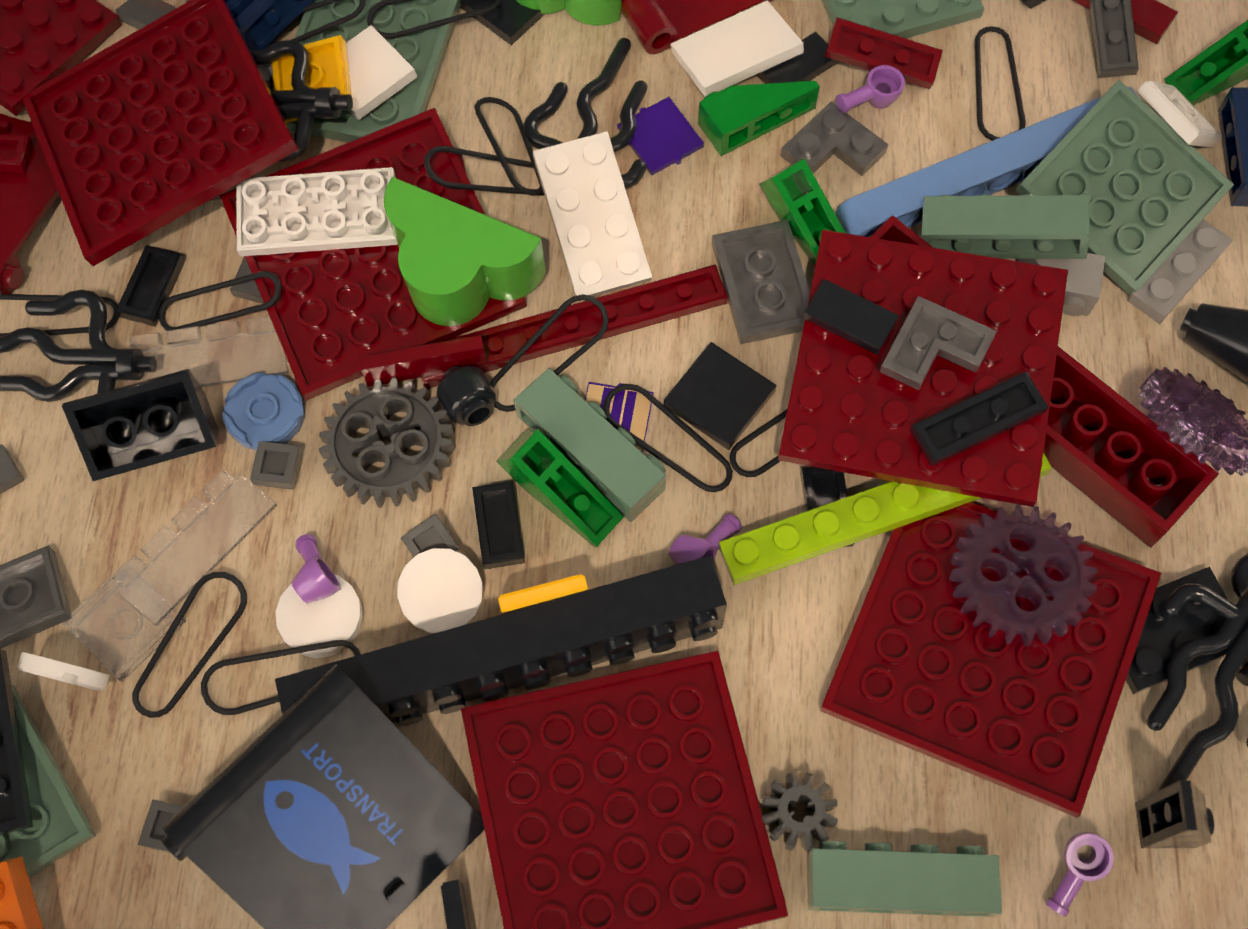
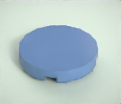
M264 372L253 373L239 380L228 391L224 400L226 403L224 412L222 410L223 422L232 438L243 447L257 450L259 441L286 444L300 431L305 419V402L296 385L285 376L274 373L275 375H265Z

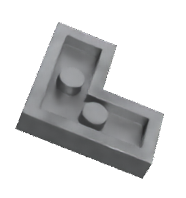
M830 101L782 147L781 157L790 164L805 158L814 174L832 155H835L863 176L886 154L889 144L849 114L840 112L837 105Z
M918 296L886 356L880 372L917 390L920 389L937 355L976 373L997 331Z

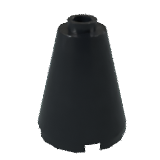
M1201 303L1197 310L1190 308L1180 329L1186 332L1185 341L1248 382V309Z

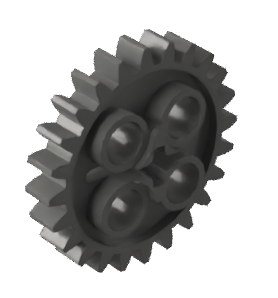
M394 377L391 379L389 386L384 388L380 380H375L374 389L370 391L363 383H360V395L355 397L346 391L344 394L348 403L345 406L338 403H333L332 405L337 417H324L323 419L330 429L319 433L322 442L327 444L319 448L322 458L328 459L323 463V466L328 474L334 473L331 479L336 487L344 484L343 491L347 497L353 496L358 491V498L361 504H365L371 496H374L377 506L381 508L385 498L391 497L392 502L397 507L400 503V495L406 494L414 502L416 501L414 490L419 487L424 492L429 493L430 488L427 480L429 478L437 481L442 480L437 467L450 466L449 458L444 453L454 451L453 443L448 439L454 436L452 426L446 424L450 421L447 411L440 410L441 404L438 397L429 400L430 396L426 387H423L415 394V387L411 380L405 384L403 389L399 388L397 379ZM395 413H407L405 418L400 421L389 420ZM416 426L421 427L420 430H414V429L416 428ZM358 429H369L365 436L352 438L353 433ZM390 438L392 443L384 446L382 441ZM418 445L423 447L417 455H405L406 450L411 446ZM355 453L359 454L356 458L353 457ZM376 462L385 463L380 471L375 473L367 472L371 464Z

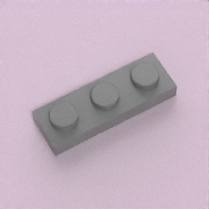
M1203 219L1136 293L1133 292L1128 302L1158 324H1161L1233 240Z

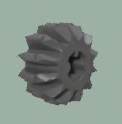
M792 772L786 775L785 783L787 788L780 782L773 781L770 789L776 797L764 796L761 802L762 806L774 811L762 816L763 823L765 825L777 823L778 825L770 834L771 840L776 841L785 833L788 835L785 844L786 850L789 851L794 849L797 838L801 839L802 847L806 852L813 849L812 835L820 842L827 841L829 835L823 826L835 827L838 823L836 817L825 813L837 807V800L832 798L822 800L821 797L826 793L829 786L823 782L816 790L812 789L813 775L810 773L805 774L801 785H798L797 778ZM797 802L806 805L804 812L810 811V816H805L802 822H797L792 818L795 812H788V808H793Z

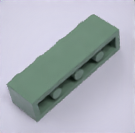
M984 194L979 196H924L921 238L934 248L1000 259H1087L1090 229V195L1023 194L1019 196H992Z
M548 368L514 399L517 417L531 430L538 429L629 522H632L665 491L666 470L661 462L653 455L648 454L645 456L635 447V440L625 429L619 427L616 430L606 420L607 416L599 405L593 401L587 403L578 395L577 387L567 376L561 375L559 377Z
M822 841L819 842V849H812L807 854L808 910L994 917L1002 914L999 855H985L984 847L959 846L956 847L957 854L939 853L938 846L930 844L911 845V852H895L892 849V844L866 843L865 850H847L846 842Z

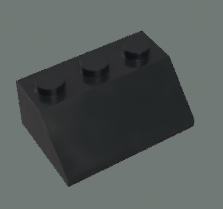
M189 369L62 404L63 411L92 481L216 447L219 429L208 399Z

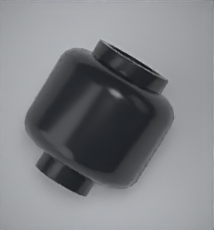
M457 365L451 367L444 373L437 387V397L454 423L476 426L485 422L493 413L497 395L482 369L476 366Z

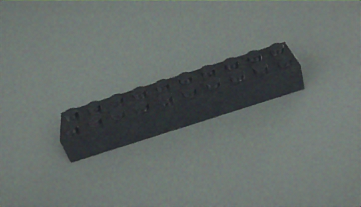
M709 555L276 678L275 683L282 714L285 713L337 664L392 723L397 722L398 726H408L424 719L423 714L440 710L441 714L457 712L461 708L466 707L465 702L483 698L485 702L495 701L506 697L509 694L508 690L524 685L526 689L540 688L549 684L551 677L567 673L568 677L581 676L593 670L592 666L607 661H609L610 665L623 664L634 659V653L651 649L652 653L664 652L674 648L677 645L676 641L690 637L693 638V641L709 639L718 634L717 629L723 628L727 603L712 557Z

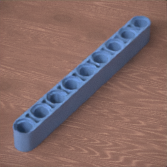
M1128 87L1133 93L1136 94L1132 87ZM1102 97L854 196L837 208L836 216L847 234L870 237L892 215L908 228L922 223L924 196L991 195L1021 183Z

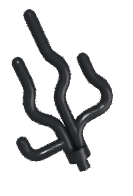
M628 38L618 40L600 75L587 83L579 92L576 106L578 114L583 121V128L577 139L596 134L598 121L591 107V102L595 96L605 91L613 82L631 48V42ZM642 80L634 83L620 112L621 130L617 135L610 138L614 153L626 147L634 138L637 128L635 113L648 88L646 82ZM556 83L547 100L532 110L524 121V134L529 139L531 146L537 149L563 143L557 139L540 134L538 126L553 116L561 106L568 93L566 83ZM642 159L635 160L629 171L621 174L625 189L635 186L642 179L647 168L645 161Z
M284 40L264 49L250 50L257 66L270 64L284 56L294 57L291 74L293 90L270 91L284 120L298 118L294 140L299 150L278 162L294 160L301 156L308 146L314 118H339L342 110H352V96L350 94H340L336 87L310 88L307 85L309 54L306 48L297 41Z
M75 290L54 300L28 301L25 305V311L32 316H54L64 314L78 306H87L91 313L88 332L89 344L92 349L60 348L42 330L27 327L16 329L0 337V353L10 352L23 344L32 343L52 362L84 366H79L69 372L60 382L52 386H45L31 377L0 376V392H25L36 400L53 402L67 397L86 381L99 380L98 394L115 389L116 380H141L144 372L156 371L157 361L154 356H144L143 352L138 348L117 349L108 345L105 337L107 307L103 299L92 291Z
M1185 584L1176 588L1163 606L1164 613L1168 617L1175 618L1182 612L1188 602L1197 601L1225 618L1226 621L1217 633L1211 636L1194 638L1182 643L1173 653L1168 664L1167 687L1147 718V725L1151 730H1162L1181 701L1187 687V667L1190 661L1200 655L1214 654L1224 650L1232 643L1233 645L1221 662L1214 679L1215 694L1220 706L1218 720L1192 737L1158 791L1180 780H1187L1204 752L1208 748L1226 740L1235 729L1239 718V710L1233 681L1248 657V586L1238 602L1234 604L1205 586Z

